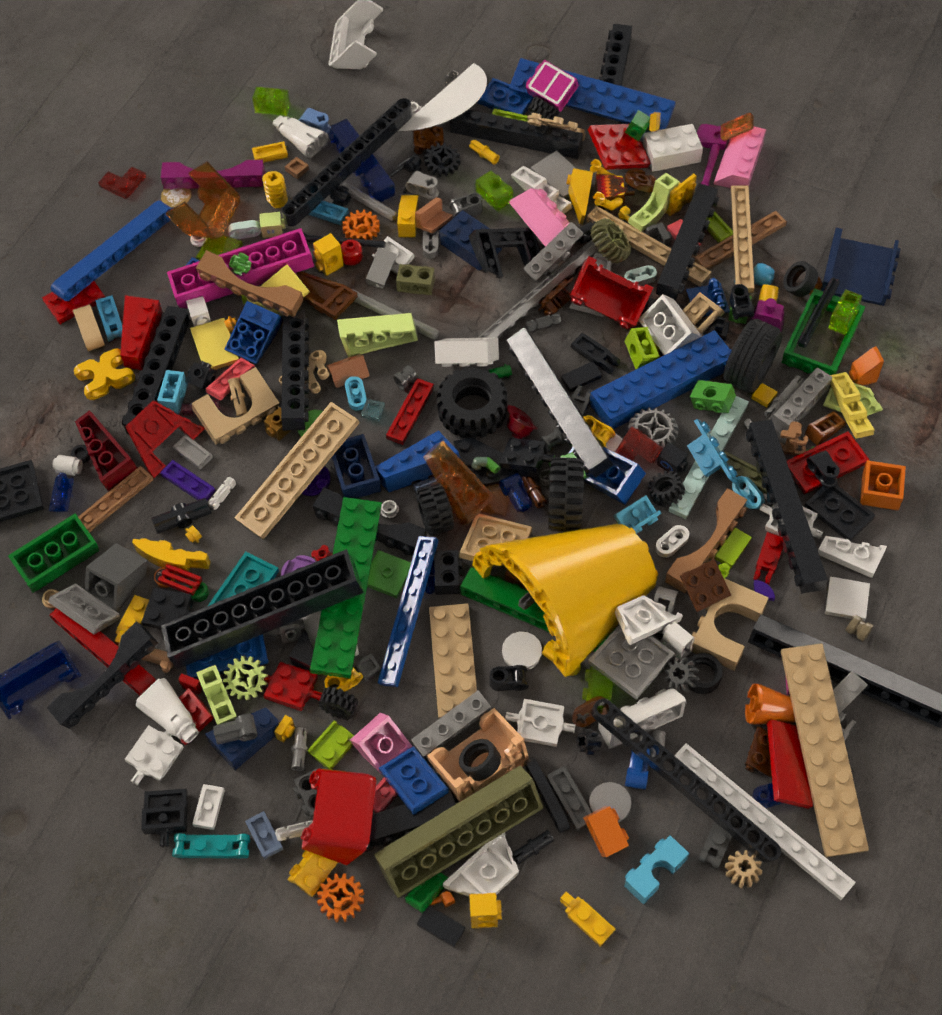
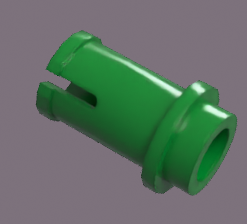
M504 364L502 367L488 369L491 374L493 372L497 374L498 379L503 377L509 378L512 375L510 365Z

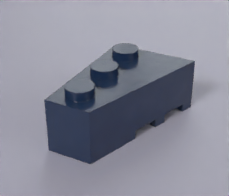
M266 707L251 713L254 716L257 737L253 740H235L218 745L214 736V730L205 733L211 746L234 770H237L276 736L274 731L280 722Z

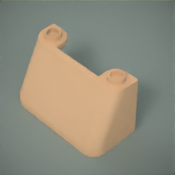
M495 708L481 716L479 722L480 729L452 750L448 752L445 747L435 748L427 755L429 762L459 802L518 766H525L524 761L529 759L524 739ZM487 739L499 751L501 763L492 776L485 780L475 781L471 776L468 777L460 768L459 757L463 749L471 742ZM489 752L479 755L473 761L471 767L482 764L488 757Z

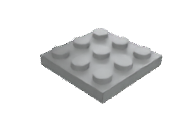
M619 625L588 659V664L637 700L666 667L668 662L673 659L675 653L651 635L630 645Z

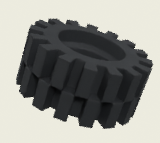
M536 96L528 107L530 111L542 115L541 118L553 120L554 117H558L560 114L556 108Z
M664 471V474L660 472L658 477H652L654 481H649L648 492L657 506L662 505V507H666V504H668L670 507L673 502L675 504L678 503L677 499L682 500V495L685 494V487L680 476L677 473L674 474L673 471H670L669 474L667 471ZM672 486L669 490L661 492L665 487Z
M328 687L324 689L318 706L321 707V710H325V713H330L333 717L351 719L357 708L358 699L354 698L353 694L350 695L349 692H344L343 689L339 688L337 690L336 687Z

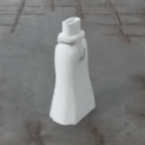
M280 115L273 121V125L276 126L277 130L307 158H312L327 145L329 140L326 132L308 126L295 118Z
M157 679L136 700V707L180 740L183 739L186 743H190L199 734L191 714L180 701L167 679Z

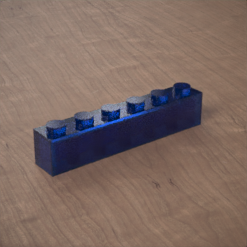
M347 119L329 126V139L332 143L336 144L339 154L359 137ZM371 155L353 172L355 176H359L362 186L368 189L370 197L383 202L396 196L395 184L374 155Z

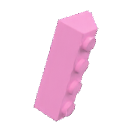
M749 125L731 133L714 180L715 185L727 188L745 185L749 187L764 143L766 129Z
M531 188L511 199L509 203L546 247L569 224V221L566 219V215L558 210L556 203L547 197L548 194L544 190Z

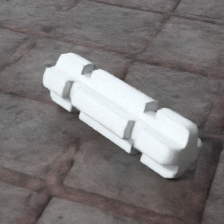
M231 477L226 478L225 484H222L213 495L214 498L208 501L209 507L213 510L220 506L219 503H222L231 492L230 489L235 487L236 482Z
M313 820L307 821L306 824L303 822L290 825L286 829L285 827L277 828L275 832L277 840L282 841L286 840V837L291 839L301 836L304 828H308L313 823Z

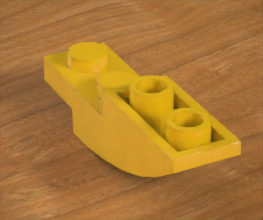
M141 538L140 540L133 539L132 541L137 553L161 568H165L166 564H170L189 572L190 567L209 569L211 562L208 554L202 551L174 550L172 544L165 540L150 541L149 539Z

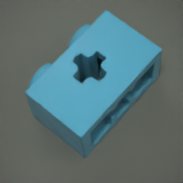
M166 370L157 399L159 404L171 409L178 415L188 386L184 372Z

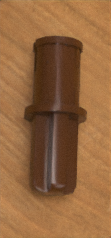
M523 477L522 482L527 489V495L532 498L536 508H543L544 504H547V500L541 492V487L535 483L532 477Z

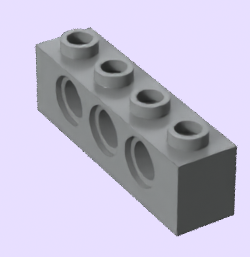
M817 367L774 414L772 421L775 430L781 434L782 430L789 429L791 422H800L829 390L833 377Z
M478 690L411 739V741L423 758L426 759L432 750L444 746L479 720L484 713L489 712L491 706Z

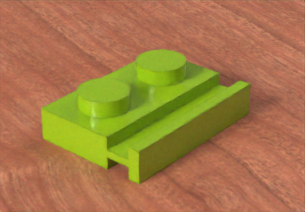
M334 720L307 752L324 767L332 770L353 746L350 739L354 735Z

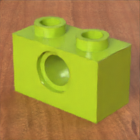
M648 327L632 328L624 342L635 369L660 357Z

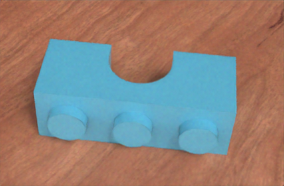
M671 836L666 840L662 838L655 845L654 848L656 850L651 855L647 853L640 860L641 865L636 870L632 868L625 876L624 886L643 905L658 890L660 885L653 877L652 870L657 867H664L674 874L688 860L689 852Z

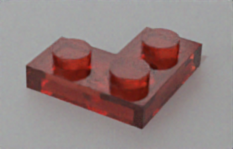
M131 166L122 177L108 171L98 184L99 187L127 200L146 178V174Z
M631 426L615 453L631 461L639 454L650 463H654L664 447L634 426Z

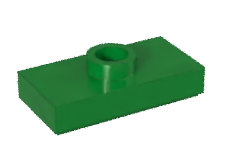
M440 872L416 886L405 897L406 903L423 913L444 889L443 883L449 877Z

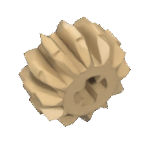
M745 850L743 855L736 851L735 856L730 855L728 857L729 862L725 864V868L729 871L726 872V877H733L731 880L732 884L738 881L740 888H743L744 883L750 888L752 887V882L758 883V876L762 875L763 871L759 868L762 864L761 861H754L756 854L750 857L748 856V851ZM741 866L746 867V872L741 871Z

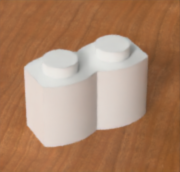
M676 622L672 625L668 624L662 631L664 635L661 642L675 653L674 659L677 657L681 661L683 657L687 658L691 653L695 638Z

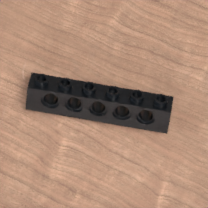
M613 23V28L608 33V40L610 42H606L605 51L607 53H604L603 63L605 65L601 66L600 75L602 77L599 76V80L622 86L632 38V26Z

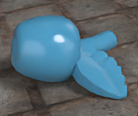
M763 263L756 264L753 268L754 284L759 286L771 285L775 274L774 269Z

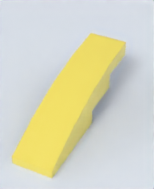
M847 372L830 375L833 377L831 387L854 437L857 439L874 435V428L867 418V410L860 401L861 394Z

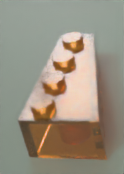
M444 441L436 443L423 456L435 479L445 489L449 503L461 525L470 523L495 497Z

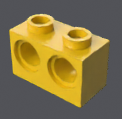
M496 893L469 894L472 928L498 927V920H502L501 900H496Z

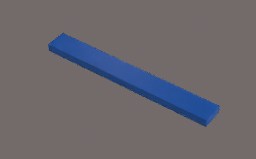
M418 537L377 682L379 685L398 687L438 545L439 540L436 537Z

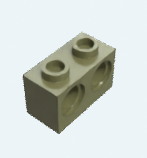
M410 264L399 265L396 278L397 292L432 295L435 282L434 268Z

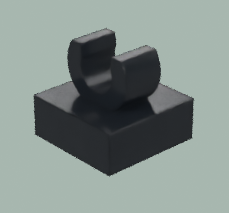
M718 317L711 324L709 333L715 330L721 339L726 341L730 322H726L725 318Z

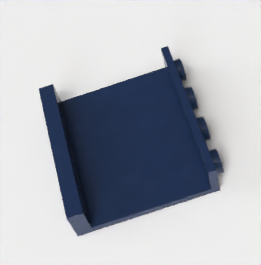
M836 228L821 291L826 289L831 278L839 279L840 283L834 294L835 296L884 306L886 299L890 300L892 289H889L890 285L893 286L895 275H892V272H896L898 265L895 258H899L901 248H898L899 240H895L892 249L841 238L843 229Z

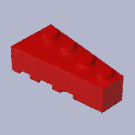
M125 295L120 353L125 368L143 369L145 357L149 353L151 342L155 337L156 329L159 326L163 313L159 300Z

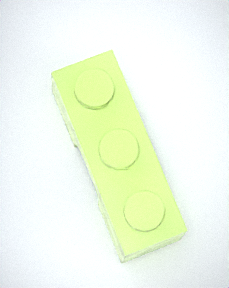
M216 665L196 672L217 725L235 721L237 718Z

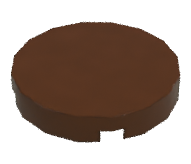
M639 169L628 170L624 177L628 185L643 192H653L654 184L657 180L653 175H645L646 172Z

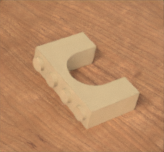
M256 367L240 375V383L252 401V406L245 415L236 418L223 415L208 394L192 403V410L215 445L226 443L232 435L243 433L246 427L251 424L253 426L257 425L262 421V418L279 408V401Z
M724 579L731 596L705 609L708 612L706 616L702 615L697 624L699 627L697 633H692L695 639L691 652L710 654L716 657L722 666L735 671L745 646L722 636L717 631L714 621L721 614L734 612L757 622L760 614H763L769 598L728 579Z

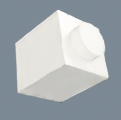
M203 296L186 301L194 327L211 322Z

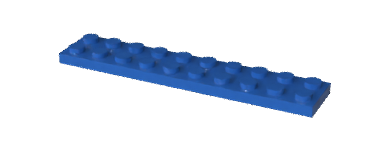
M520 58L509 87L510 91L531 96L526 90V82L530 77H533L540 63ZM565 71L575 77L579 84L565 105L566 107L630 124L638 110L649 117L654 112H660L659 130L667 129L676 105L675 101Z

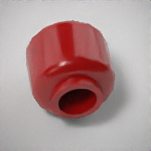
M351 239L341 244L344 264L352 266L361 262L363 258L362 246L358 241Z

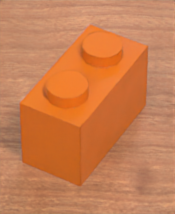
M605 806L583 817L602 857H608L629 846L627 842L629 840L628 834L624 828H620L618 823L619 816L614 808L611 809L610 806Z

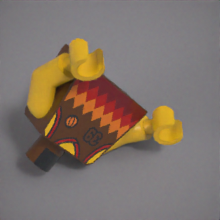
M594 159L590 163L592 165L590 171L593 173L597 171L595 177L596 193L593 196L596 206L603 210L613 211L625 205V196L635 195V188L630 185L624 186L623 176L615 175L601 167V162L598 159Z

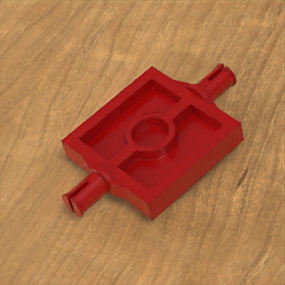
M280 662L276 671L263 680L268 683L264 699L302 711L305 703L310 698L320 700L322 696L321 692L314 690L318 676L317 674L310 673V671Z

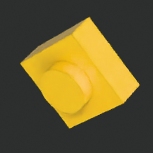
M285 715L274 731L277 740L283 743L287 737L290 738L294 733L295 725L291 717Z

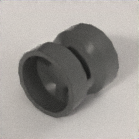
M409 365L404 367L401 373L397 372L393 375L394 382L401 390L408 388L409 384L415 383L418 378L415 370Z

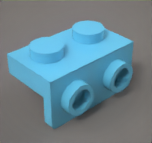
M647 495L613 516L618 524L633 528L637 534L643 530L641 526L646 523L648 526L658 520L657 516L662 513L660 510H655Z

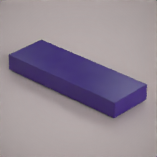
M174 460L160 472L162 477L197 501L203 498L208 500L216 492L213 486Z

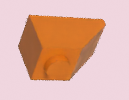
M877 346L871 348L852 363L849 377L854 383L864 386L878 381L884 360Z

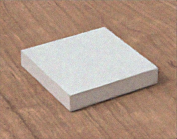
M830 576L825 614L853 619L855 615H858L865 622L870 583Z

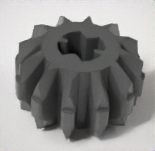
M676 657L674 659L675 664L668 662V666L671 668L670 670H664L665 673L669 674L664 680L670 682L669 688H675L677 692H680L682 689L688 692L689 686L693 688L696 686L693 680H699V677L694 675L699 672V669L693 668L695 663L693 661L688 662L686 657H683L681 661ZM680 671L685 672V675H682V679L678 677L679 674L681 675Z

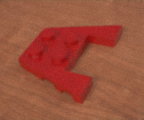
M154 400L125 426L153 479L166 467L153 453L165 439L179 428L184 434L194 440L205 429Z

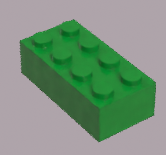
M75 513L14 551L8 557L31 592L35 593L100 550L94 538Z

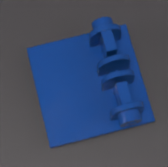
M716 278L710 279L707 286L686 289L690 302L700 292L722 308L724 313L730 312L721 283ZM710 309L703 317L710 316L713 311Z

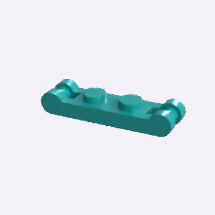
M178 833L174 835L176 845L172 856L175 858L249 857L247 846L250 843V835L248 834L186 835ZM184 844H190V849H184ZM234 844H239V849L234 850Z

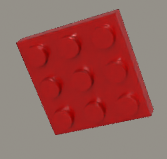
M629 124L589 126L588 132L605 170L648 168L650 166V160L641 141H637L624 133Z

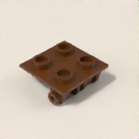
M432 126L412 130L414 152L417 155L422 154L424 149H430L431 145L436 147L437 143H439L440 146H443V128Z
M572 277L569 281L565 279L555 290L551 291L540 303L542 306L538 312L543 309L545 316H551V314L556 313L571 300L569 297L571 291H567L565 288L574 278Z
M715 559L680 575L696 612L731 596Z
M758 726L748 752L745 769L750 772L756 769L772 778L768 731Z

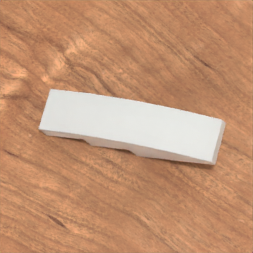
M522 166L511 174V177L525 191L531 188L544 190L548 194L547 197L556 203L560 212L565 214L572 208V203L561 197L559 190L548 185L546 178L527 167Z

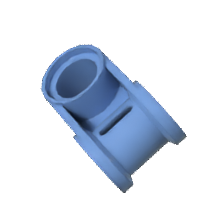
M307 108L299 119L302 123L324 131L327 134L331 132V126L328 124L329 117L325 113Z

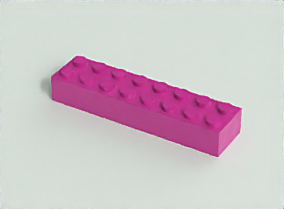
M301 228L218 255L223 258L230 271L232 268L229 267V263L234 254L238 256L239 252L249 256L248 260L251 261V267L248 273L242 272L241 276L233 274L244 282L255 286L264 284L285 265H288L294 273L315 267ZM199 262L167 272L179 308L188 309L186 301L203 296L206 303L233 294V292L226 287L220 288L215 282L201 279L196 269Z

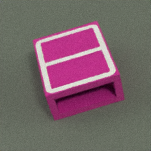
M546 60L537 66L533 77H530L526 82L528 94L544 100L559 112L563 110L579 86L575 77Z

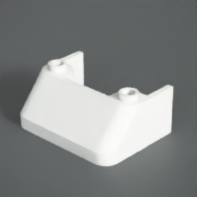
M357 0L338 19L334 28L329 65L335 69L357 70L366 68L368 63L377 55V52L364 45L365 36L372 32L374 19L383 11L382 7L371 0Z

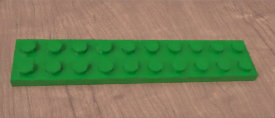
M343 497L333 554L348 550L355 562L364 593L321 611L310 673L351 679L382 502Z

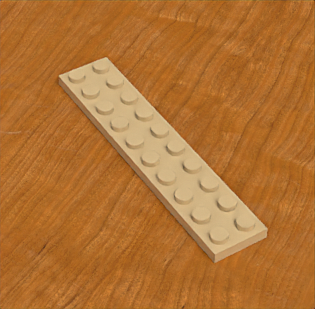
M823 644L782 649V661L825 858L869 851Z

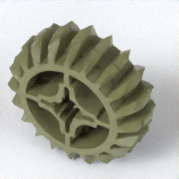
M603 218L594 223L590 230L591 237L593 238L592 241L603 257L616 264L626 260L630 256L631 245L623 230L619 228V225H616L609 218Z

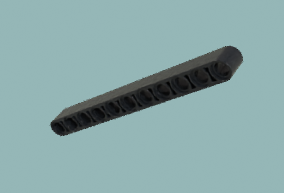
M401 98L395 102L282 208L285 224L289 227L298 225L338 185L342 184L404 126L413 115L411 101L407 98Z
M599 699L594 704L591 714L597 722L752 854H756L759 860L769 863L780 857L781 848L776 841L611 701ZM597 706H604L607 709V714H600ZM614 720H621L623 728L615 727ZM630 734H637L640 738V742H633L630 738ZM648 747H652L655 749V757H651L648 755ZM664 761L672 764V771H667L664 768ZM681 775L688 777L689 785L681 783ZM698 789L705 792L706 798L704 800L697 796ZM715 803L721 805L723 809L722 814L715 812ZM731 818H736L739 821V828H734L731 825ZM749 832H752V833L755 834V836H756V842H755V843H752V842L749 841V839H748V833H749ZM766 846L773 850L772 857H768L765 854Z

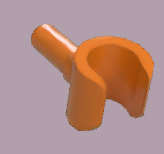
M445 891L435 898L430 905L443 902L444 906L448 907L455 903V899L450 892Z

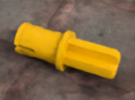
M472 140L469 144V147L478 153L481 158L484 157L493 165L498 162L499 155L490 150L489 146H484L477 140Z

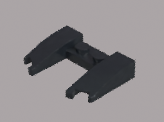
M529 227L477 229L469 235L471 246L485 273H493L499 279L503 277L495 248L517 247L524 266L540 252L537 237Z

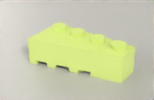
M411 313L337 320L340 338L348 357L418 341Z

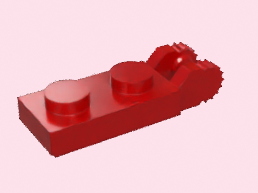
M767 532L755 567L756 571L753 580H758L761 574L760 571L763 570L768 572L765 583L770 584L783 549L784 541L782 537Z

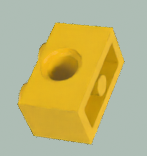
M331 233L313 243V255L316 258L315 266L318 271H322L325 276H328L344 267L341 245Z

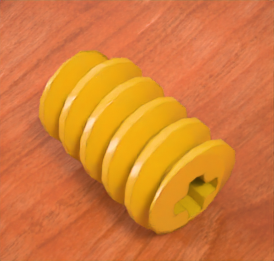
M270 171L264 174L262 178L266 200L272 207L281 208L288 202L285 179L281 173Z

